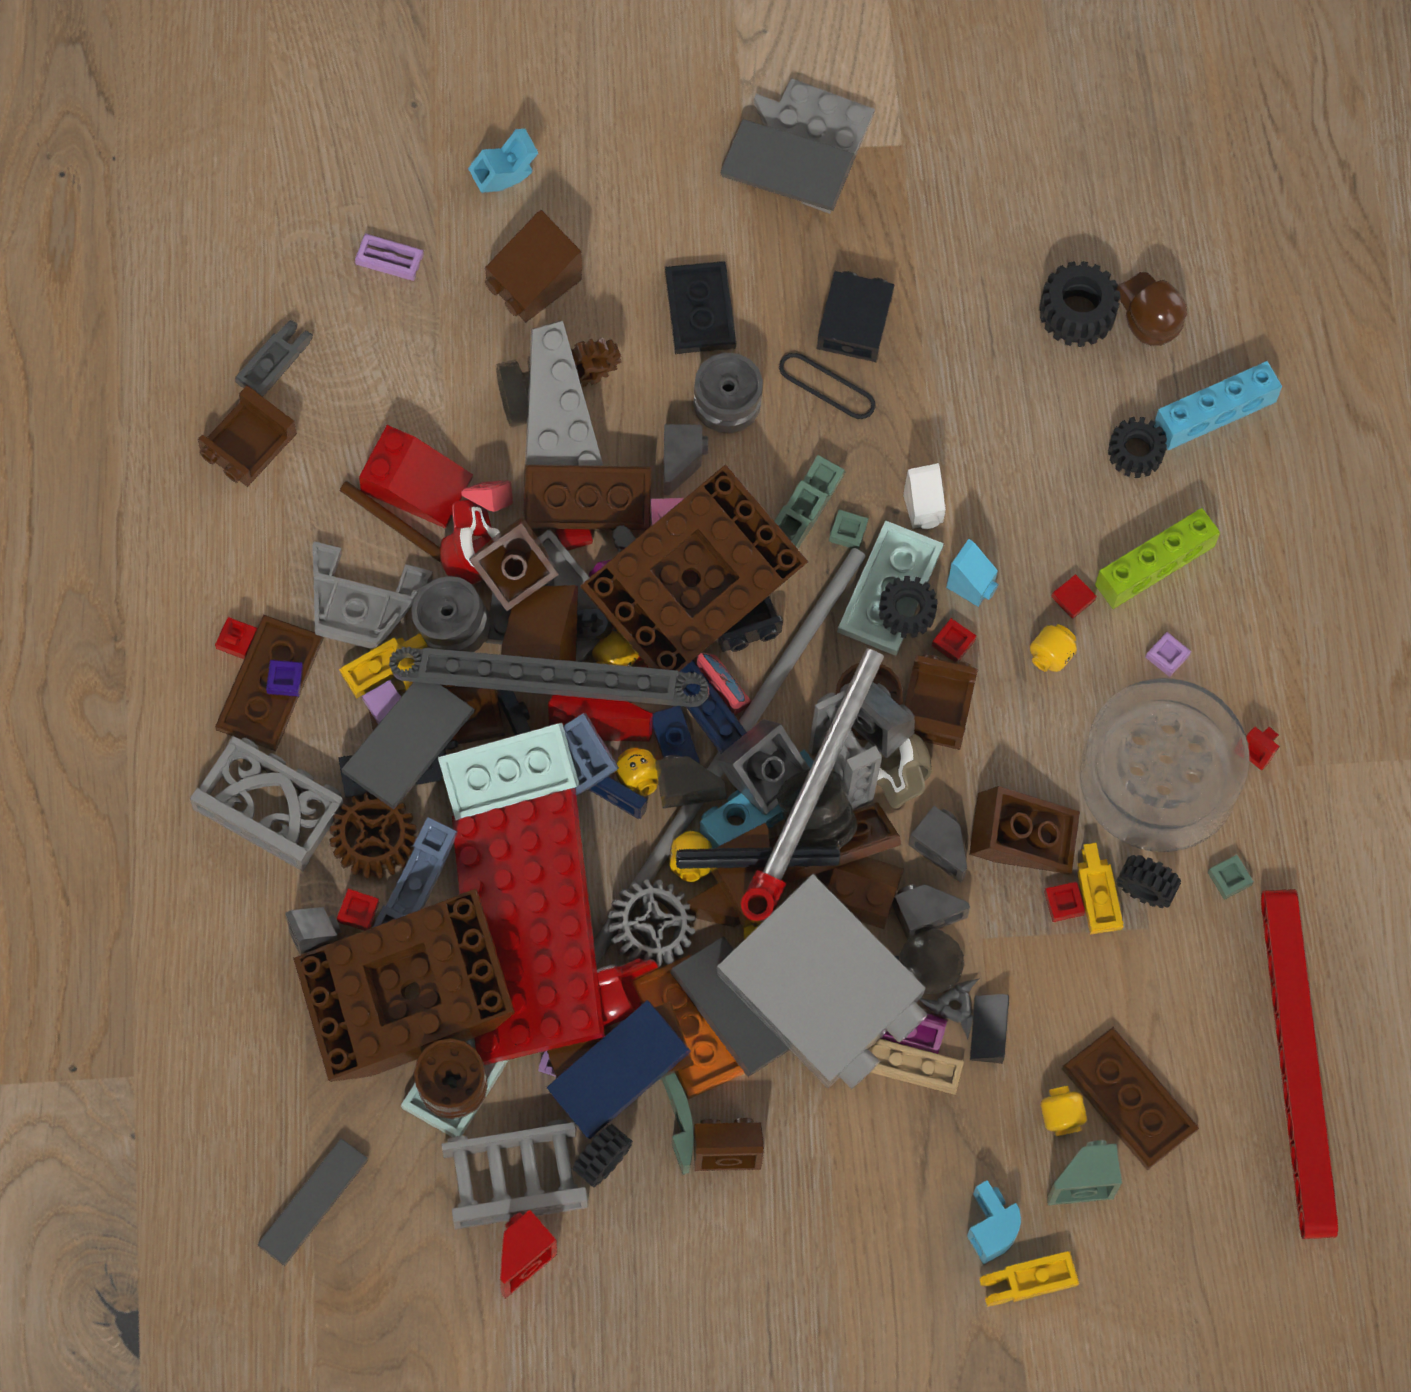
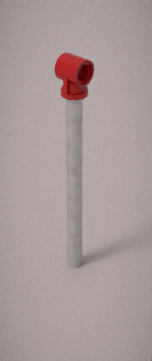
M866 648L763 872L756 870L747 892L742 897V911L745 917L753 923H763L775 911L776 905L786 886V883L781 881L884 658L882 654L872 649ZM756 897L764 898L768 904L765 912L753 914L749 910V904L752 899Z

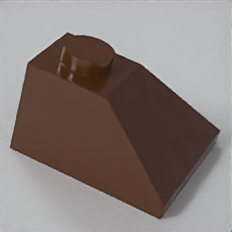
M523 517L494 536L469 559L506 611L559 575L542 543Z

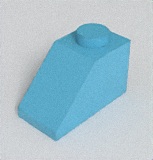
M968 539L951 564L946 588L979 607L984 598L990 600L999 585L995 582L998 570L972 540Z

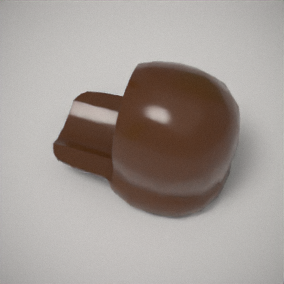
M1140 272L1131 279L1118 284L1116 291H1120V301L1126 309L1128 326L1140 342L1150 346H1161L1171 342L1180 334L1187 316V304L1173 285L1166 280L1156 282L1147 272Z

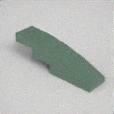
M817 455L804 480H800L787 505L782 507L774 521L797 549H799L846 473L843 468Z

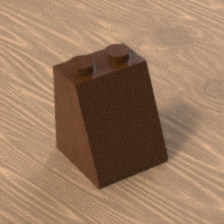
M541 209L486 265L485 284L495 296L499 294L503 298L507 309L513 316L519 315L526 323L582 280V251Z

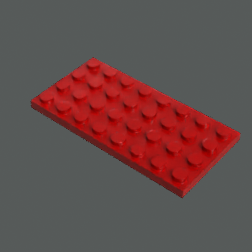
M570 788L455 820V817L452 816L453 830L457 831L454 845L459 893L463 894L473 889L478 890L515 1011L512 1016L494 1031L475 1037L476 1051L483 1060V1064L489 1065L499 1061H506L605 1037L576 789Z

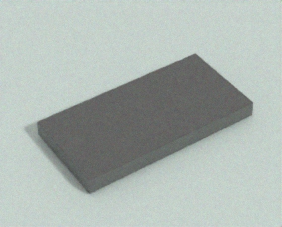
M742 119L720 174L727 179L834 211L856 157L852 152Z
M413 682L342 768V773L394 810L474 713V710L470 705L440 684Z
M723 936L673 967L670 973L749 1077L790 1049L717 976V966L734 951Z

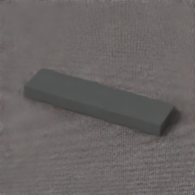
M340 1139L259 1241L258 1247L285 1267L367 1163L368 1158L343 1139Z

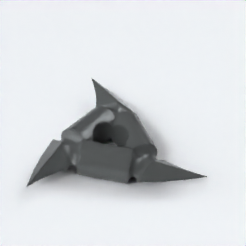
M979 979L955 985V988L950 989L939 997L938 1001L920 999L935 1014H940L942 1017L957 1023L961 1022L967 1041L973 1021L968 992H970L973 985ZM957 1000L961 1008L954 1010L950 1008L949 1003Z

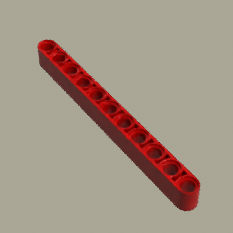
M1296 889L1264 890L1261 893V911L1300 1234L1302 1239L1336 1238L1338 1236V1217L1298 894Z

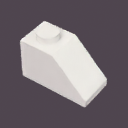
M939 463L908 469L903 496L913 529L919 527L931 529L938 526L944 520L946 509Z

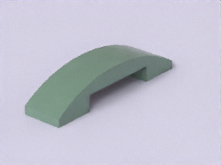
M673 1073L659 1080L662 1079L681 1131L680 1134L672 1136L671 1145L682 1175L689 1173L692 1162L694 1143L693 1122L684 1090L677 1076Z

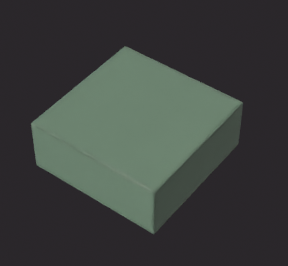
M839 509L829 536V542L859 550L869 518Z
M1238 855L1219 863L1208 871L1210 878L1224 900L1252 886L1254 882Z

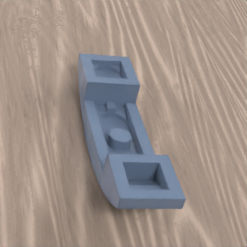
M427 817L413 845L415 848L386 906L383 905L373 927L423 909L447 860L457 831Z

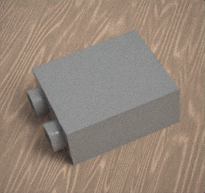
M814 874L717 966V976L827 1088H830L841 1078L853 1089L880 1062L869 1049L887 1031L900 1043L927 1016L917 1004L923 997L926 988Z

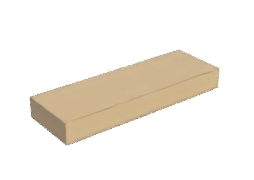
M879 1039L869 1049L880 1061L871 1073L956 1094L964 1063L963 1060Z

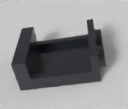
M834 271L816 349L877 363L895 284L888 283L881 278L869 279L860 277L850 271Z
M696 574V586H697L698 583H699V576H698V574ZM768 596L717 639L722 653L728 650L737 652L745 649L749 643L758 640L766 642L776 638L782 632L783 620L780 615L777 616L770 596Z

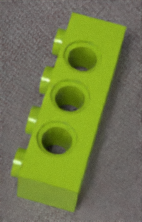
M1200 508L1099 570L1095 586L1111 608L1115 609L1214 548L1220 531L1204 509Z

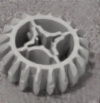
M644 879L641 887L638 883L633 882L629 885L630 891L626 889L619 892L621 899H615L611 903L617 910L608 913V918L616 921V923H612L607 927V930L610 932L617 931V935L611 939V943L616 944L619 941L622 943L623 946L618 950L620 955L627 951L631 952L628 959L629 962L640 957L642 960H654L658 967L661 966L662 960L667 965L671 964L674 961L673 955L678 958L684 954L682 947L687 948L692 943L687 936L693 935L695 929L687 924L695 921L696 916L686 915V911L690 909L691 904L686 903L682 905L680 900L685 896L683 892L678 893L676 896L672 894L674 884H669L663 890L662 880L659 879L655 881L653 887L649 879ZM642 899L643 906L640 908V917L628 921V914L632 904ZM657 901L664 904L671 914L663 913L659 909ZM650 918L651 922H656V923H661V924H659L658 926H656V927L653 929V926H652V925H650V924L647 925L646 923H642V922H644V921H646L647 919ZM675 926L671 942L666 947L661 948L660 940L663 939V929ZM632 933L641 934L644 937L645 944L649 945V947L638 942Z

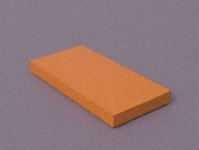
M691 954L633 981L641 1005L647 1000L654 1007L667 1002H671L686 1044L691 1050L690 1055L694 1063L693 1066L675 1072L687 1099L745 1074L670 973L673 967L691 957Z

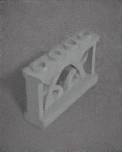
M232 736L229 744L199 789L197 788L191 796L190 801L193 810L295 868L304 871L310 862L311 856L333 824L334 815L342 812L341 806L344 803L341 793L331 785L325 784L323 787L314 782V778L302 769L295 771L289 768L281 757L270 753L268 756L259 751V747L247 738L240 740ZM245 759L252 764V768L249 771H243L239 765L238 773L242 780L236 782L230 775L229 767L233 761ZM261 769H263V770H265L266 772H268V773L260 774V773H261ZM223 776L230 786L222 790L215 797L210 796ZM280 786L287 799L289 815L275 813L266 816L259 823L253 820L255 807L248 791L262 787ZM295 788L302 791L303 793L297 796ZM239 795L247 803V808L244 811L234 809L235 804L242 803L238 798ZM315 799L324 804L325 812L320 818L315 820L301 818V814L310 815L316 811V808L311 809L307 806L308 801ZM276 821L289 823V827L281 824L282 831L278 833L271 830V825ZM301 827L315 828L303 847L297 845Z

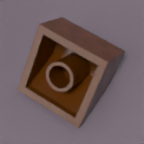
M864 857L835 867L827 889L860 922L885 929L904 869Z
M738 1118L734 1120V1123H720L719 1119H703L700 1121V1124H694V1171L761 1170L764 1156L761 1122H754L751 1118Z

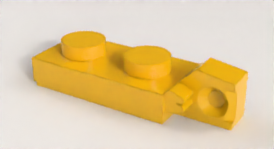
M419 633L407 641L403 637L397 640L394 637L339 669L340 674L355 698H359L395 677L390 669L389 659L392 653L396 652V649H402V647L427 648V643L422 635ZM404 658L399 662L398 668L412 664L415 661L412 658Z
M1097 843L1084 844L1083 849H1081L1083 863L1077 864V874L1090 935L1122 930L1124 926L1111 864H1108L1107 859L1100 860Z

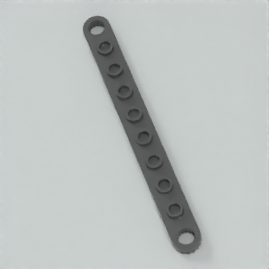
M411 647L396 649V652H393L389 659V666L393 675L401 681L683 707L700 706L709 696V687L705 677L695 672L684 673L677 670L431 648L416 649ZM404 658H412L415 661L412 668H409L408 671L407 669L403 671V669L400 670L398 668L399 662ZM698 684L701 686V691L695 697L694 695L692 697L687 696L683 692L687 685Z

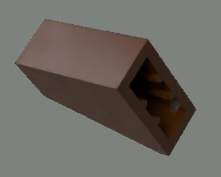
M763 823L714 849L770 848L768 827L766 823ZM765 867L710 868L743 927L746 928L752 924L754 927H758L760 924L753 923L745 917L741 908V900L747 892L756 870L763 872ZM756 897L751 900L749 910L753 914H762L767 909V901L764 898Z

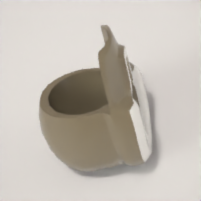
M914 733L888 758L881 754L882 760L877 785L882 787L889 804L893 808H900L907 801L920 796L925 790L924 781L932 773L928 749L922 738ZM869 742L865 746L866 750L874 747Z

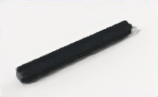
M774 847L679 849L676 852V865L679 869L765 867ZM796 847L787 867L837 866L840 862L839 847Z

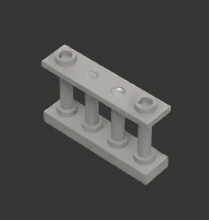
M845 691L836 695L833 692L826 694L815 704L808 749L811 755L819 752L844 698ZM850 730L833 766L842 783L839 806L843 813L856 810L873 801L882 756L876 746L868 750L861 748L852 730Z
M554 1120L547 1123V1127L468 1139L467 1136H455L449 1138L448 1143H442L443 1158L454 1157L461 1201L458 1204V1208L452 1209L454 1229L509 1221L517 1213L520 1212L524 1215L529 1210L535 1216L587 1208L586 1188H578V1185L574 1184L566 1139L576 1137L575 1122L567 1123V1120ZM553 1141L561 1186L556 1192L545 1193L540 1188L533 1144ZM520 1146L527 1192L524 1194L525 1197L511 1199V1196L507 1195L500 1149ZM487 1151L494 1198L489 1203L478 1204V1201H474L467 1155Z

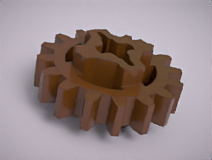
M600 338L596 342L593 339H589L587 343L584 341L578 342L574 345L575 348L571 349L580 384L583 387L587 386L588 383H591V385L597 384L601 381L602 377H608V372L617 370L616 365L622 362L616 343H613L612 339L606 342L604 338Z

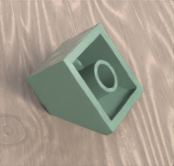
M1105 1140L1088 1142L1087 1146L1082 1147L1054 1182L1047 1198L1048 1206L1114 1199L1122 1184L1117 1145L1107 1144Z

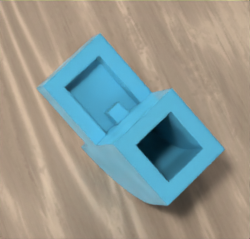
M516 129L502 148L482 150L468 170L481 193L502 191L520 183L533 172L530 163L539 152L526 129Z
M988 1180L976 1186L973 1193L987 1219L971 1227L967 1234L969 1241L983 1264L994 1260L1010 1249L1021 1225V1215L1017 1203L1004 1209L1005 1200L996 1186L992 1188Z

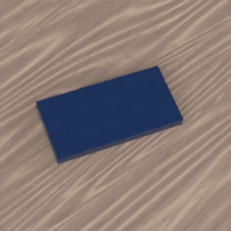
M647 1000L546 1088L584 1135L591 1139L685 1058L691 1050Z

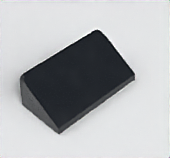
M995 994L974 997L970 1049L971 1061L1003 1064L1006 1049L1009 995Z

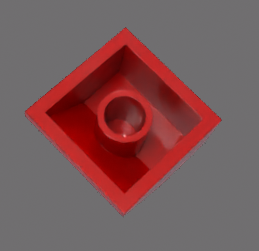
M531 1210L527 1211L524 1215L520 1212L517 1213L505 1224L507 1229L503 1235L500 1271L501 1294L505 1299L557 1256V1240Z

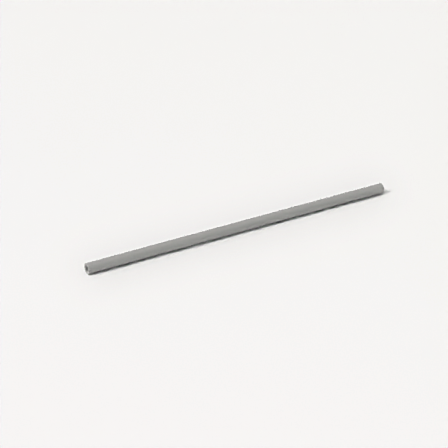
M852 548L739 719L746 732L755 726L865 559V554L860 550ZM719 751L633 880L640 887L644 879H649L650 882L653 881L670 855L672 841L686 831L724 773L716 761V758L721 755ZM637 900L632 904L629 910L628 917L630 916V914L632 913V911L634 910V908L640 900ZM609 918L594 939L596 966L611 945V939L617 935V931L610 932L607 930L610 924L616 923V921Z

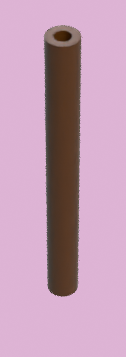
M348 481L343 483L340 492L438 562L441 561L440 547Z

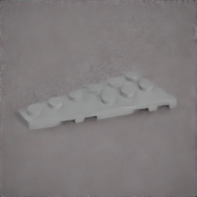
M563 321L531 329L525 464L603 466Z

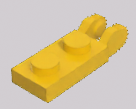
M1070 1251L1007 1266L1004 1270L986 1274L979 1278L981 1286H992L1005 1280L1008 1282L1010 1290L993 1293L986 1297L987 1306L1003 1304L1011 1300L1016 1302L1079 1285Z

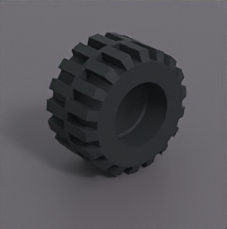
M1074 261L1069 262L1067 268L1063 265L1058 267L1056 274L1053 272L1050 274L1047 283L1045 282L1039 311H1041V323H1046L1045 330L1048 333L1054 332L1053 338L1059 341L1062 338L1066 340L1065 345L1071 346L1072 342H1076L1078 347H1084L1085 342L1093 345L1097 343L1098 337L1103 340L1107 336L1108 330L1111 331L1120 304V291H1116L1118 284L1115 280L1110 281L1111 274L1107 270L1102 273L1100 271L1101 266L1097 264L1090 267L1088 262L1081 261V265H1076ZM1071 296H1082L1090 300L1094 304L1095 309L1089 312H1077L1069 308L1065 304L1064 299Z

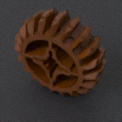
M367 792L364 794V801L359 802L358 798L353 796L351 799L353 807L342 804L341 811L344 815L335 814L333 819L337 825H332L329 829L330 834L334 836L329 839L330 846L336 848L333 851L334 857L336 859L342 858L340 863L344 869L352 865L351 873L354 876L363 870L365 879L370 878L371 872H376L377 878L381 879L385 869L391 875H394V864L403 868L406 866L404 857L411 856L413 852L411 847L417 839L413 836L417 833V826L410 824L414 820L412 813H405L406 805L404 803L398 804L393 810L377 797L376 800H371ZM380 815L379 818L374 820L368 819L365 816ZM354 824L360 836L356 839V845L351 848L347 842V835ZM396 824L400 830V837L393 847L390 845L387 835L391 832L390 827ZM367 833H371L372 835H376L377 833H379V838L371 836L368 839ZM370 852H378L382 854L381 856L376 857L366 856Z

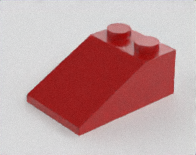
M386 425L359 476L360 489L366 495L446 529L453 516L452 505L457 501H461L463 497L461 491L468 488L473 474L415 436Z
M553 695L548 703L549 726L562 723L564 726L581 714L586 713L602 741L649 742L652 737L653 714L628 701Z

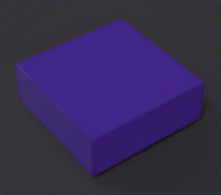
M270 660L267 694L299 696L303 664L301 662Z

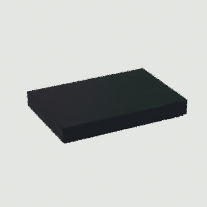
M726 261L665 267L664 273L675 354L736 349Z

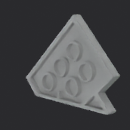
M792 78L780 102L758 94L754 97V105L765 126L855 154V157L875 113L873 108ZM802 202V204L808 205L810 207L816 208L829 214L831 213L830 210Z

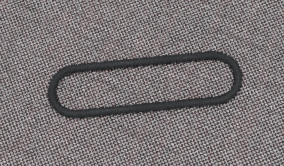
M789 353L781 359L779 370L787 380L853 418L865 419L873 414L875 401L866 391L799 353ZM792 357L805 361L868 398L871 403L870 410L865 414H856L788 375L784 370L785 361Z

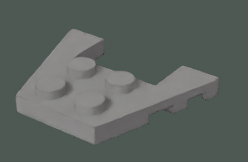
M314 541L315 635L375 649L384 642L412 607L416 595L423 586L430 583L433 579V571L406 564L396 592L334 577L342 555L341 548Z

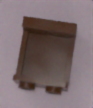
M246 385L239 393L240 403L208 437L201 435L198 438V444L200 448L199 453L205 461L212 465L214 463L218 464L224 469L223 472L230 480L235 483L240 481L248 487L297 435L293 419Z
M931 654L915 656L905 706L914 715V733L922 738L924 742L960 750L978 673L977 668H973L970 664L962 661L954 663L942 661L939 657Z

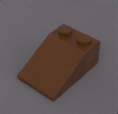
M542 586L512 607L502 643L501 655L576 661L578 586Z
M1000 786L979 792L969 855L1000 864L1070 874L1073 869L1080 811Z

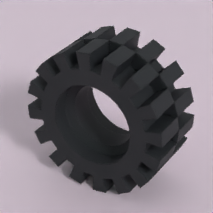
M1135 417L1129 418L1128 423L1123 420L1120 422L1119 427H1115L1108 448V455H1111L1110 462L1111 464L1117 463L1115 469L1118 472L1125 469L1124 475L1128 477L1131 472L1135 473V478H1140L1142 473L1147 477L1151 475L1152 470L1154 472L1157 471L1159 465L1162 464L1167 449L1166 435H1162L1163 429L1160 426L1155 429L1156 422L1150 420L1149 424L1144 423L1145 417H1140L1139 422L1135 421ZM1133 438L1141 439L1148 444L1149 452L1144 456H1134L1126 449L1127 441Z
M904 576V581H900L898 577L894 579L893 584L889 582L886 585L885 591H882L880 598L879 617L880 620H884L883 626L886 629L891 627V634L896 635L898 631L901 632V638H906L907 634L911 633V638H915L918 632H921L923 635L927 632V627L931 628L936 616L938 600L935 599L936 593L934 589L929 590L930 584L928 582L922 585L920 583L921 578L915 577V581H910V576ZM904 597L913 598L919 603L920 611L912 617L903 616L896 609L897 601Z
M1131 855L1127 858L1117 878V885L1123 888L1122 891L1125 893H1130V897L1138 898L1144 904L1148 902L1153 907L1157 905L1159 908H1164V906L1167 908L1171 905L1176 895L1181 879L1178 878L1177 873L1172 872L1171 868L1163 867V863L1159 861L1156 863L1149 857L1145 859L1142 855L1137 857Z
M609 1124L585 1147V1151L579 1155V1159L575 1161L572 1169L588 1184L596 1187L623 1160V1156L628 1153L633 1141L615 1125Z

